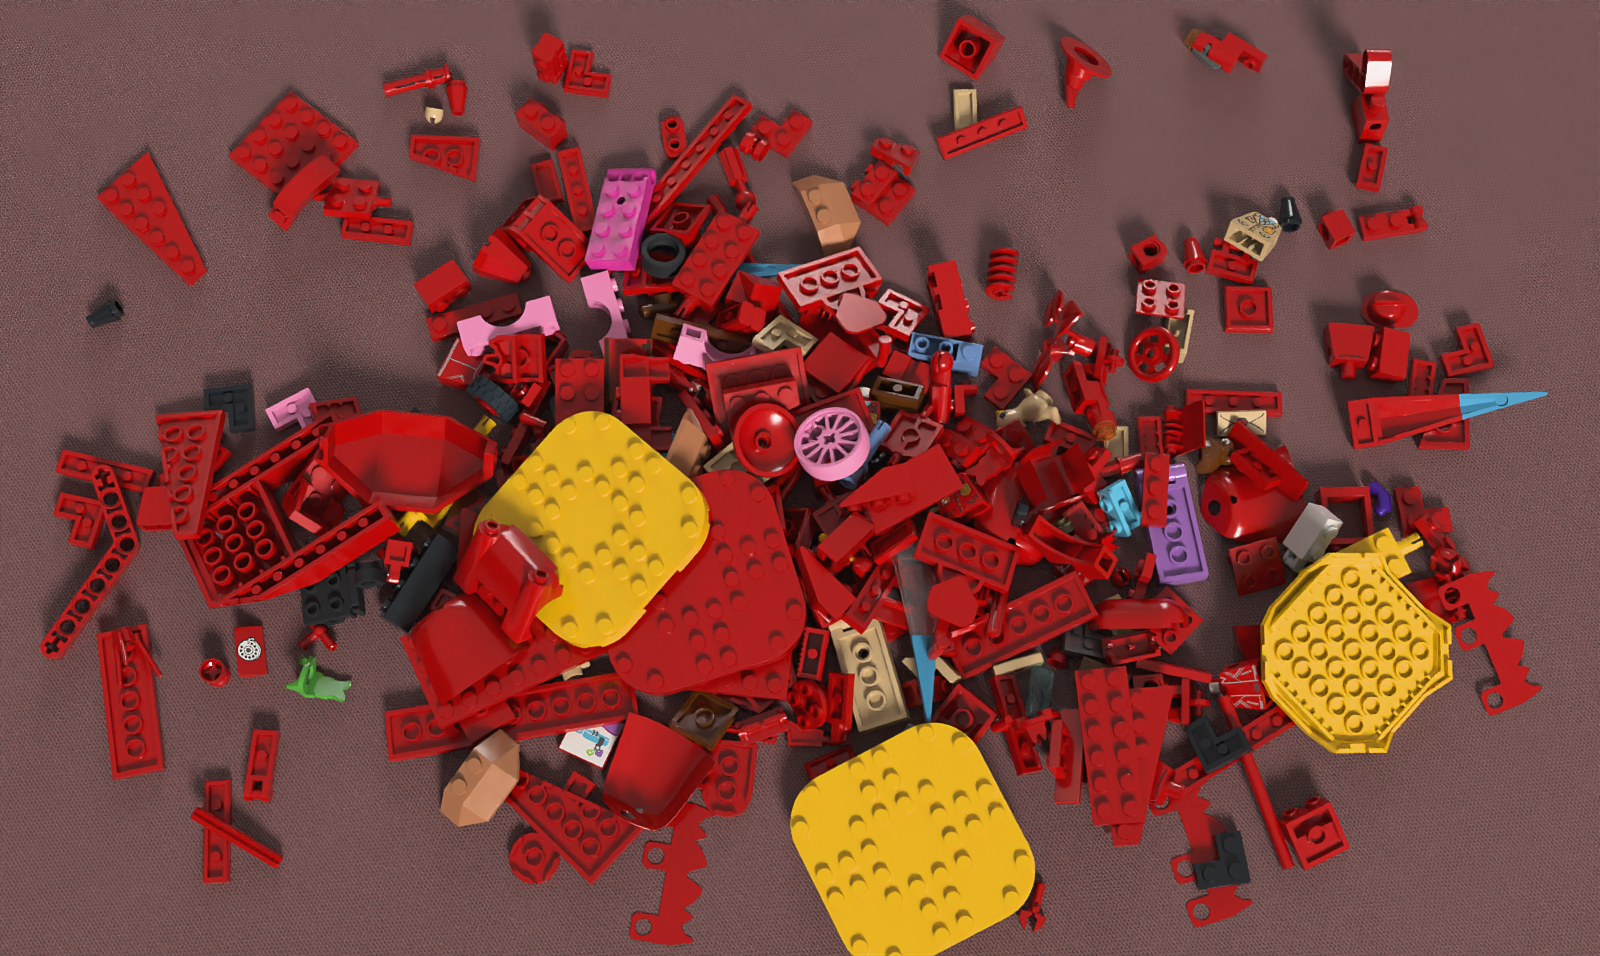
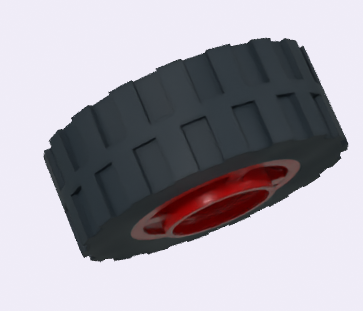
M478 375L466 389L467 393L483 409L502 422L508 423L520 408L503 389L482 375Z

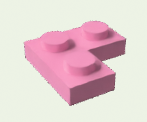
M306 388L265 409L277 432L297 422L300 423L303 429L313 422L308 406L310 403H315L316 400L311 390Z

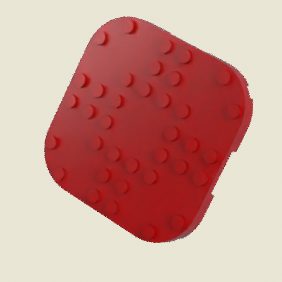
M722 469L690 478L702 492L709 506L708 523L710 528L708 536L702 548L681 572L677 570L644 607L646 612L622 638L606 646L609 658L617 674L629 686L642 693L654 696L671 695L699 686L698 684L776 662L788 655L797 646L805 631L807 622L806 603L775 503L765 485L746 472Z

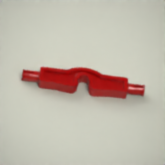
M787 720L791 729L786 731L787 745L789 747L821 749L823 744L838 747L839 743L831 742V735H825L823 730L801 729L796 723ZM732 723L726 733L738 734L735 724ZM778 735L759 742L774 745Z

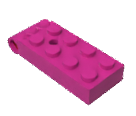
M654 168L608 169L585 257V262L591 270L635 271L652 193L656 184Z

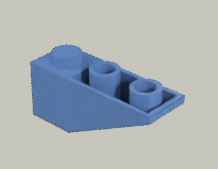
M912 332L909 356L930 364L931 356L935 352L945 350L954 359L951 372L973 377L978 376L983 345Z

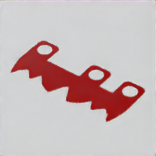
M1495 571L1471 573L1442 585L1438 589V594L1446 610L1450 611L1465 604H1469L1475 619L1457 626L1454 633L1460 648L1464 651L1482 644L1486 645L1501 684L1481 693V700L1486 712L1493 716L1526 702L1539 692L1542 687L1539 685L1532 686L1525 682L1530 669L1526 666H1518L1523 655L1524 641L1522 639L1503 637L1502 634L1513 622L1514 617L1506 609L1493 605L1499 597V593L1487 589V585ZM1453 587L1459 591L1460 599L1457 603L1450 604L1446 601L1445 592L1448 588ZM1465 628H1472L1476 632V640L1472 644H1466L1461 639V632ZM1493 692L1499 693L1503 699L1502 705L1497 709L1491 708L1487 703L1488 696Z
M1206 782L1179 800L1168 796L1169 805L1165 809H1158L1154 804L1149 803L1151 812L1155 816L1178 810L1193 851L1192 853L1176 857L1171 861L1176 881L1180 884L1195 881L1196 877L1195 872L1190 877L1181 876L1177 870L1178 864L1184 860L1191 862L1193 865L1217 861L1216 848L1212 846L1214 843L1213 835L1223 833L1226 829L1215 817L1203 813L1211 804L1209 801L1198 797L1200 787L1206 784ZM1238 885L1207 889L1209 895L1189 901L1186 908L1192 924L1195 927H1202L1232 917L1250 906L1253 902L1251 900H1242L1240 897L1235 896L1234 893ZM1203 903L1208 906L1210 915L1206 920L1195 918L1193 914L1195 905Z
M685 803L679 813L667 825V827H674L671 845L657 842H648L645 845L642 859L643 866L649 869L666 871L659 915L635 913L632 916L629 931L632 939L665 945L694 942L692 938L685 935L681 928L683 924L693 918L684 908L694 903L701 895L703 889L690 880L686 874L707 866L704 852L695 841L704 839L707 836L699 826V823L704 821L705 818L714 816L709 810L693 803ZM652 848H660L664 852V859L661 863L652 864L648 860V853ZM647 919L650 921L652 929L649 934L642 936L636 932L635 924L638 920Z

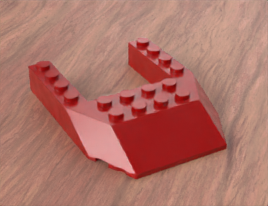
M333 410L211 486L201 539L179 540L209 608L264 601L316 584L401 531L392 511L381 500H378L302 549L299 548L272 491L298 476L319 448V425L342 420Z

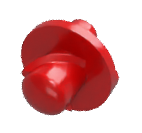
M808 678L795 682L792 690L787 694V701L792 706L797 723L801 729L818 728L824 724L827 717L828 687H825L823 684L818 685Z

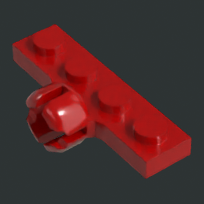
M1427 511L1421 514L1414 521V524L1433 549L1434 554L1429 561V568L1431 571L1433 569L1436 571L1434 575L1440 579L1449 580L1453 577L1457 580L1471 574L1469 562L1465 557H1460L1457 553L1453 540L1449 536H1445L1441 531L1439 521L1434 516H1430Z

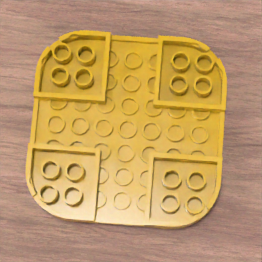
M587 411L566 418L548 434L484 506L476 520L473 535L479 523L485 520H494L498 524L508 526L513 524L520 529L558 568L555 573L559 579V585H564L562 595L546 604L536 616L555 634L574 646L581 648L604 647L622 638L646 612L644 607L671 576L677 570L681 572L702 548L710 528L708 523V511L710 510L699 488L621 421L607 413Z
M925 723L914 726L810 781L801 790L792 808L790 827L794 844L843 943L853 956H934L1009 917L1024 904L1031 893L1035 880V861L1032 850L978 747L965 733L950 725Z

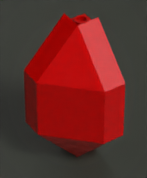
M379 409L319 425V448L313 459L365 507L381 500L390 510L436 514L494 475L497 465V442L447 415Z

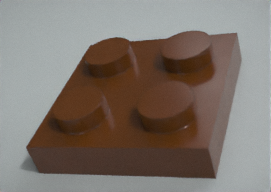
M693 691L669 725L670 729L712 751L740 714V710L735 705L712 693Z

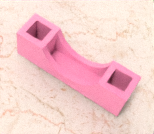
M607 270L580 278L589 308L600 309L606 312L612 319L611 328L604 338H628L627 333H631L628 320H622L621 312H625L621 298L616 299L614 292L618 291L615 277L610 278ZM602 338V339L599 341L600 346H601V350H602V353H603V356H604V338Z
M550 296L526 302L523 315L515 323L508 326L497 327L490 325L480 315L457 322L463 348L468 356H480L486 351L492 350L493 348L489 346L488 342L498 335L545 333V336L554 334L555 331L560 330Z
M683 323L673 359L683 364H691L706 370L705 363L764 352L752 345L746 351L738 354L723 353L710 343L707 330Z

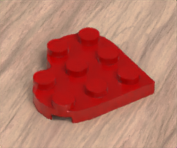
M720 739L715 748L710 751L694 742L708 753L715 762L714 767L697 787V789L702 790V798L707 809L714 815L723 818L736 817L745 813L744 811L750 805L753 796L758 743L743 747L741 741Z

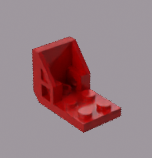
M540 194L526 197L499 228L506 232L518 247L526 252H534L566 283H570L587 264L585 257L590 239L557 207Z
M314 454L286 492L281 505L289 519L321 537L340 525L345 509L342 501L349 491L313 459Z

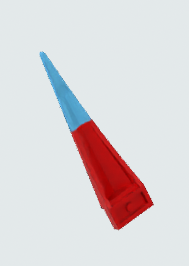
M641 252L638 254L635 271H624L622 288L624 296L647 293L648 296L679 292L671 286L676 276L657 278L644 271L641 266ZM655 252L649 254L652 259L659 262H668L677 257ZM742 263L738 270L761 278L777 276L779 272L803 264ZM736 274L734 275L729 284L733 283Z
M1545 391L1378 396L1349 400L1346 402L1353 449L1380 446L1463 419L1543 397L1548 393Z

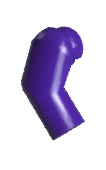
M1374 480L1369 485L1370 493L1377 498L1378 502L1374 507V511L1379 516H1384L1392 509L1391 497Z

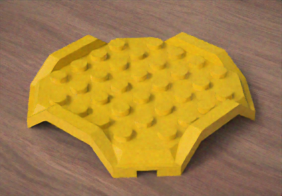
M1383 553L1325 554L1303 570L1271 604L1260 625L1261 681L1270 698L1306 735L1331 753H1387L1393 734L1428 695L1453 679L1452 660H1449V644H1452L1451 625L1426 609L1390 572Z

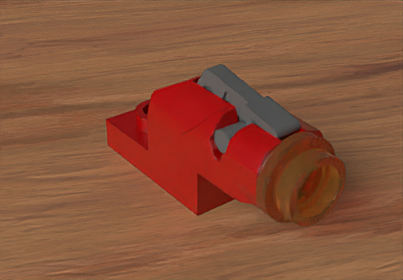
M1193 28L1184 42L1188 46L1187 49L1212 70L1220 68L1228 73L1232 72L1238 62H1241L1247 69L1259 73L1268 56L1230 32L1223 41H1220V38L1210 35L1201 29Z
M1073 360L1062 374L1074 414H1086L1094 436L1100 441H1108L1116 436L1117 430L1113 401L1107 397L1102 382L1088 381L1081 361Z

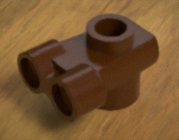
M671 293L653 296L654 304L638 306L641 318L652 317L656 313L672 317V312L678 309L676 300L672 301Z

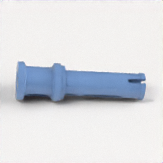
M881 420L876 422L875 427L869 434L870 451L866 461L853 474L837 480L847 489L856 490L858 480L862 474L868 471L869 461L891 430L887 423H883Z

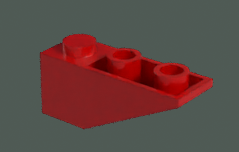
M908 462L882 468L840 503L842 512L847 511V514H852L854 511L861 512L862 508L867 506L876 509L886 506V502L896 500V503L910 501L911 497L916 495Z
M801 546L794 552L812 607L832 624L857 598L853 596L854 593L848 585L841 584L835 578V573L828 566H823L817 560L816 554L811 549H805Z

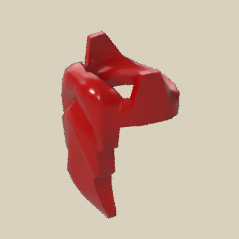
M1001 428L990 431L986 435L990 444L986 455L979 459L977 465L965 470L968 476L977 479L979 486H983L988 479L996 477L1001 471L1009 469L1016 458L1025 451L1024 447L1016 449L1010 447L1000 437L1003 434Z

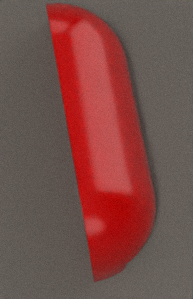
M1168 598L1104 600L1095 606L1098 617L1088 621V629L1188 628V617L1185 610L1179 603Z

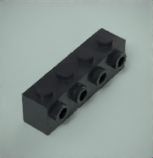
M439 534L426 537L420 547L423 550L419 557L414 556L409 567H407L409 572L405 578H399V582L393 588L396 592L391 599L386 598L379 609L382 611L379 617L403 633H409L457 559L458 546Z

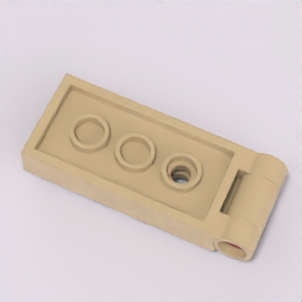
M873 619L862 635L843 620L830 625L829 629L841 671L855 674L853 713L859 732L866 734L910 720L882 621ZM868 651L867 657L862 658V652Z

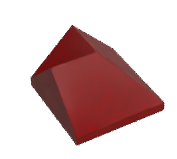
M738 270L726 296L725 309L747 301L753 304L754 307L757 306L766 311V327L773 321L783 288L778 283Z

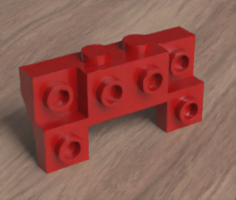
M619 354L620 386H616V400H621V409L616 410L617 419L658 453H668L672 444V427L652 426L651 384L670 383L669 357Z

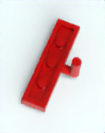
M549 380L538 384L542 387L531 405L523 408L522 413L519 415L520 423L513 428L508 447L505 446L500 453V463L503 468H508L510 472H513L511 457L522 455L533 433L532 426L543 431L547 428L548 422L540 418L549 402L548 397H551L555 390L552 382Z
M1010 673L991 677L989 682L1000 716V720L991 724V731L994 733L1004 731L1017 776L1037 773L1043 770L1038 751L1034 748L1036 744L1033 743L1028 732L1014 733L1012 729L1015 719L1027 716L1015 674Z

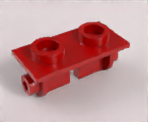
M782 706L734 723L743 747L791 730Z

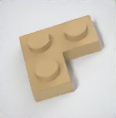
M779 315L753 338L751 345L762 352L779 350L783 346L788 348L801 346L804 358L817 346L819 339L782 315Z

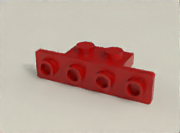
M1241 421L1235 422L1226 438L1233 442L1234 448L1237 450L1233 451L1229 457V460L1235 465L1237 470L1245 473L1253 481V484L1262 490L1278 486L1294 501L1298 500L1309 485V481Z
M1063 709L1061 711L1062 719L1052 720V730L1048 731L1050 753L1046 754V766L1055 777V804H1079L1081 800L1084 762L1079 709Z

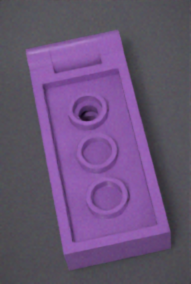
M1183 462L1169 464L1167 510L1171 514H1167L1166 527L1144 526L1149 553L1157 555L1153 569L1157 588L1204 581L1209 576L1186 467ZM1143 469L1134 470L1140 511Z

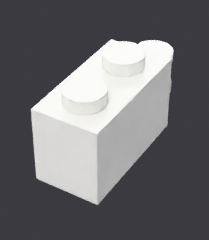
M1308 503L1283 541V544L1289 548L1283 556V562L1294 572L1303 569L1308 561L1316 562L1324 555L1332 539L1337 536L1343 522L1324 506Z

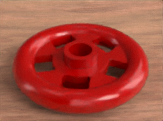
M1151 326L1141 330L1132 339L1128 349L1127 360L1131 372L1141 381L1148 383L1159 382L1167 378L1175 370L1179 361L1180 347L1178 340L1170 330L1161 326ZM1157 335L1158 342H1150V336ZM1169 344L1170 353L1165 354L1163 345ZM1144 345L1142 355H1137L1139 346ZM1154 350L1153 357H1150L1151 352ZM1142 362L1149 365L1146 371L1140 368ZM1163 362L1165 367L1157 371L1156 366Z

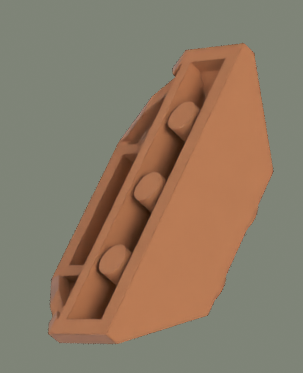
M817 175L792 182L823 257L849 250L861 221L844 182Z
M687 408L665 459L690 479L702 475V466L705 459H708L711 454V445L693 410Z
M499 729L476 746L445 787L440 811L458 827L489 822L519 781L520 744L502 729Z

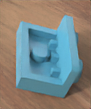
M1119 479L1097 492V495L1100 499L1099 505L1108 517L1110 530H1117L1114 533L1115 536L1129 537L1131 530L1140 525V513L1125 479Z

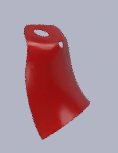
M1286 445L1274 449L1279 456L1295 469ZM1234 464L1215 470L1206 479L1200 512L1204 520L1213 529L1229 539L1252 543L1276 536L1277 542L1283 543L1306 508L1303 494L1298 500L1294 501L1278 486L1267 490L1258 488L1245 473L1240 472ZM1230 496L1237 498L1235 504H1232ZM1212 500L1219 501L1221 505V510L1217 515H1211L1208 510L1209 503Z

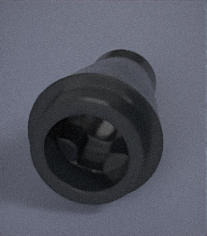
M1286 196L1281 199L1278 222L1282 227V231L1288 233L1299 230L1302 224V218L1296 206L1295 198L1292 196Z
M107 299L95 311L86 316V320L92 328H96L121 320L125 313L121 304L116 299Z

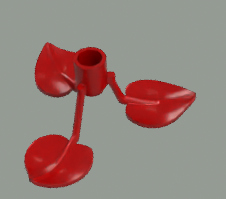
M1058 289L1053 299L1047 305L1042 322L1043 326L1049 327L1052 321L1057 324L1054 331L1055 339H1059L1064 333L1069 335L1066 340V346L1069 347V350L1051 349L1050 351L1044 350L1041 353L1032 371V386L1035 392L1038 391L1039 386L1051 369L1053 355L1068 354L1073 356L1077 353L1088 357L1095 346L1094 339L1075 332L1070 328L1084 314L1073 300H1069L1063 307L1064 295L1060 289Z

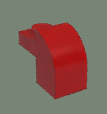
M1092 446L1084 454L1095 478L1094 482L1075 494L1079 496L1089 492L1081 498L1084 503L1096 505L1100 500L1097 492L1109 486L1099 475V472L1112 456L1107 448ZM1073 476L1072 479L1076 487L1082 488V481Z

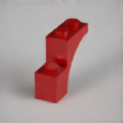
M1032 514L1022 533L1050 563L1072 564L1086 579L1108 580L1118 561V558L1104 544H1095L1073 537L1050 524L1040 514Z

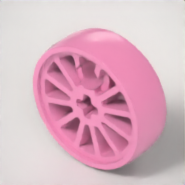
M831 407L815 412L800 425L795 435L794 448L800 464L807 473L819 480L834 481L853 474L863 465L870 451V437L863 421L854 412L846 408ZM846 449H852L850 453L846 452ZM827 459H831V463L826 464Z

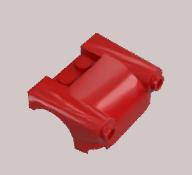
M485 520L479 523L453 577V580L467 595L477 593L503 620L500 628L516 644L532 638L533 634L530 632V626L533 619L546 604L562 595L564 586L559 585V579L555 573L558 568L520 529L513 524L510 526L498 524L494 520Z

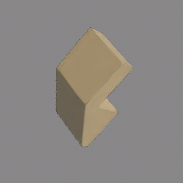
M938 657L935 660V671L938 669L950 683L956 685L963 678L945 659ZM905 658L902 662L918 678L915 658Z

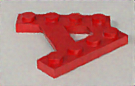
M895 556L880 565L876 564L858 592L857 599L849 606L841 620L861 635L866 631L871 621L876 619L919 635L933 636L938 618L931 616L926 609V601L930 589L934 586L928 566L905 565ZM893 586L908 591L913 606L888 598L887 596ZM949 629L947 630L946 637L950 641V646L939 656L940 658L952 657L956 653Z

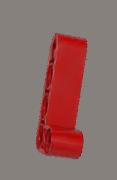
M1365 49L1363 53L1344 55L1343 73L1361 94H1383L1388 92L1392 64L1390 49Z

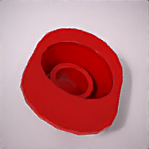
M1390 290L1368 295L1361 306L1362 317L1367 323L1376 327H1409L1417 320L1419 312L1417 304L1411 297Z

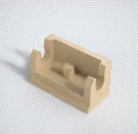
M1188 309L1185 311L1184 320L1166 317L1164 328L1170 330L1179 343L1180 356L1178 363H1183L1187 354L1194 310ZM1169 344L1163 345L1165 354L1170 353Z

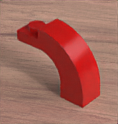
M324 154L314 159L299 171L281 190L273 201L274 207L268 216L284 231L289 230L303 208L319 192L331 186L341 169Z

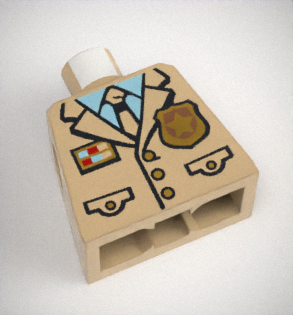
M1251 212L1231 220L1224 240L1257 260L1263 261L1274 248L1282 227L1273 217L1266 218L1258 212Z

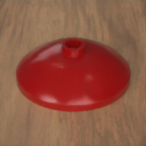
M763 403L748 408L740 415L733 429V448L739 462L749 472L760 477L772 478L787 473L798 461L794 448V439L799 425L786 409L778 405ZM759 439L763 441L762 447L758 444Z

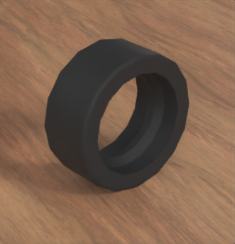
M657 233L645 239L641 246V266L651 276L657 278L676 276L685 263V246L674 235ZM659 249H666L672 251L677 257L668 262H659L652 259L649 254Z

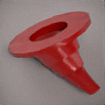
M1062 37L1059 45L1067 56L1064 69V96L1066 106L1074 109L1078 92L1082 89L1085 82L1089 81L1093 76L1109 78L1112 70L1106 60L1088 45L1071 37Z

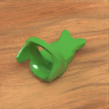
M314 656L298 658V664L303 665V669L296 681L286 684L287 689L294 690L306 698L317 697L325 700L345 701L344 692L351 687V681H337L333 677H327L323 673L317 672L316 657Z

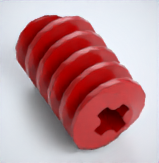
M998 248L990 252L989 269L987 270L988 277L986 278L987 286L984 291L988 297L1000 301L1013 298L1009 293L1015 290V287L1011 284L1016 282V278L1012 275L1017 274V269L1014 268L1018 265V260L1014 259L1019 257L1017 250Z

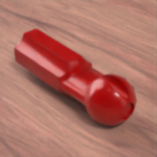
M732 146L724 148L718 153V157L728 185L736 189V208L741 211L746 202L751 203L750 207L753 204L756 205L757 199L755 194L747 190L745 186L748 176L738 149Z
M939 350L931 356L930 360L932 376L929 388V406L932 405L934 411L929 418L936 423H949L952 391L951 369L954 365V359L948 351Z

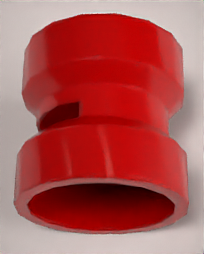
M749 131L742 139L739 151L744 154H750L753 160L761 162L767 155L771 144L765 139L760 140L757 134Z
M210 658L200 665L199 675L202 680L211 686L219 688L229 682L231 671L227 665L218 659Z

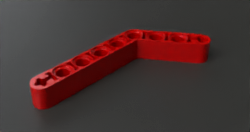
M108 465L96 466L92 470L91 479L114 543L41 642V653L52 660L61 659L66 655L141 549V544L117 475ZM103 472L109 475L107 476V482L110 485L108 488L99 479L102 477L101 473ZM109 495H118L119 499L115 505L110 506L106 504V498ZM118 517H125L127 520L126 525L122 528L114 527V521ZM125 540H134L135 546L132 550H122V544ZM111 560H119V569L114 572L108 571V563ZM97 580L105 582V587L100 592H94L92 589L93 583ZM83 600H88L90 602L89 610L85 613H80L78 611V604ZM73 621L75 623L74 631L65 634L63 632L64 623ZM58 633L60 636L67 638V641L64 642L56 637V634ZM58 642L57 647L59 651L57 653L51 652L49 645L51 643L55 645Z

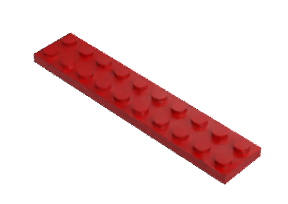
M617 672L534 686L506 699L507 704L517 719L501 729L515 741L626 723L629 712L639 715L636 689L629 686ZM429 704L384 712L388 760L390 762L473 749L488 738L486 737L473 746L459 722L440 729Z

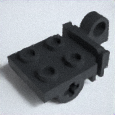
M380 559L367 563H348L347 567L340 568L320 582L301 588L304 625H335L344 622L347 617L357 618V614L365 616L363 589L386 584L383 560Z

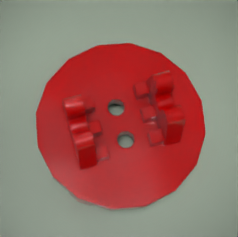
M1052 708L1037 712L1038 717L1028 719L1025 716L1015 719L1013 721L1014 726L1012 727L1013 732H1028L1033 743L1042 745L1043 740L1048 741V731L1051 730L1052 720L1062 719L1061 713L1052 710Z

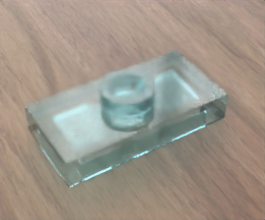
M1031 666L1025 716L1035 718L1038 717L1037 712L1050 708L1054 672L1039 666Z

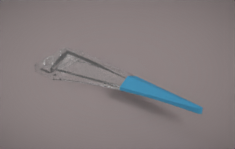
M916 541L894 555L892 560L908 623L926 723H929L932 713L935 660H929L927 653L938 618L928 613L926 601L930 589L937 582L935 579V566L912 558L918 542Z

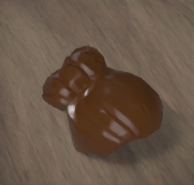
M1206 435V446L1199 448V461L1194 465L1195 471L1203 475L1212 473L1220 465H1231L1232 462L1229 460V457L1235 450L1233 442L1227 438H1217L1214 440Z

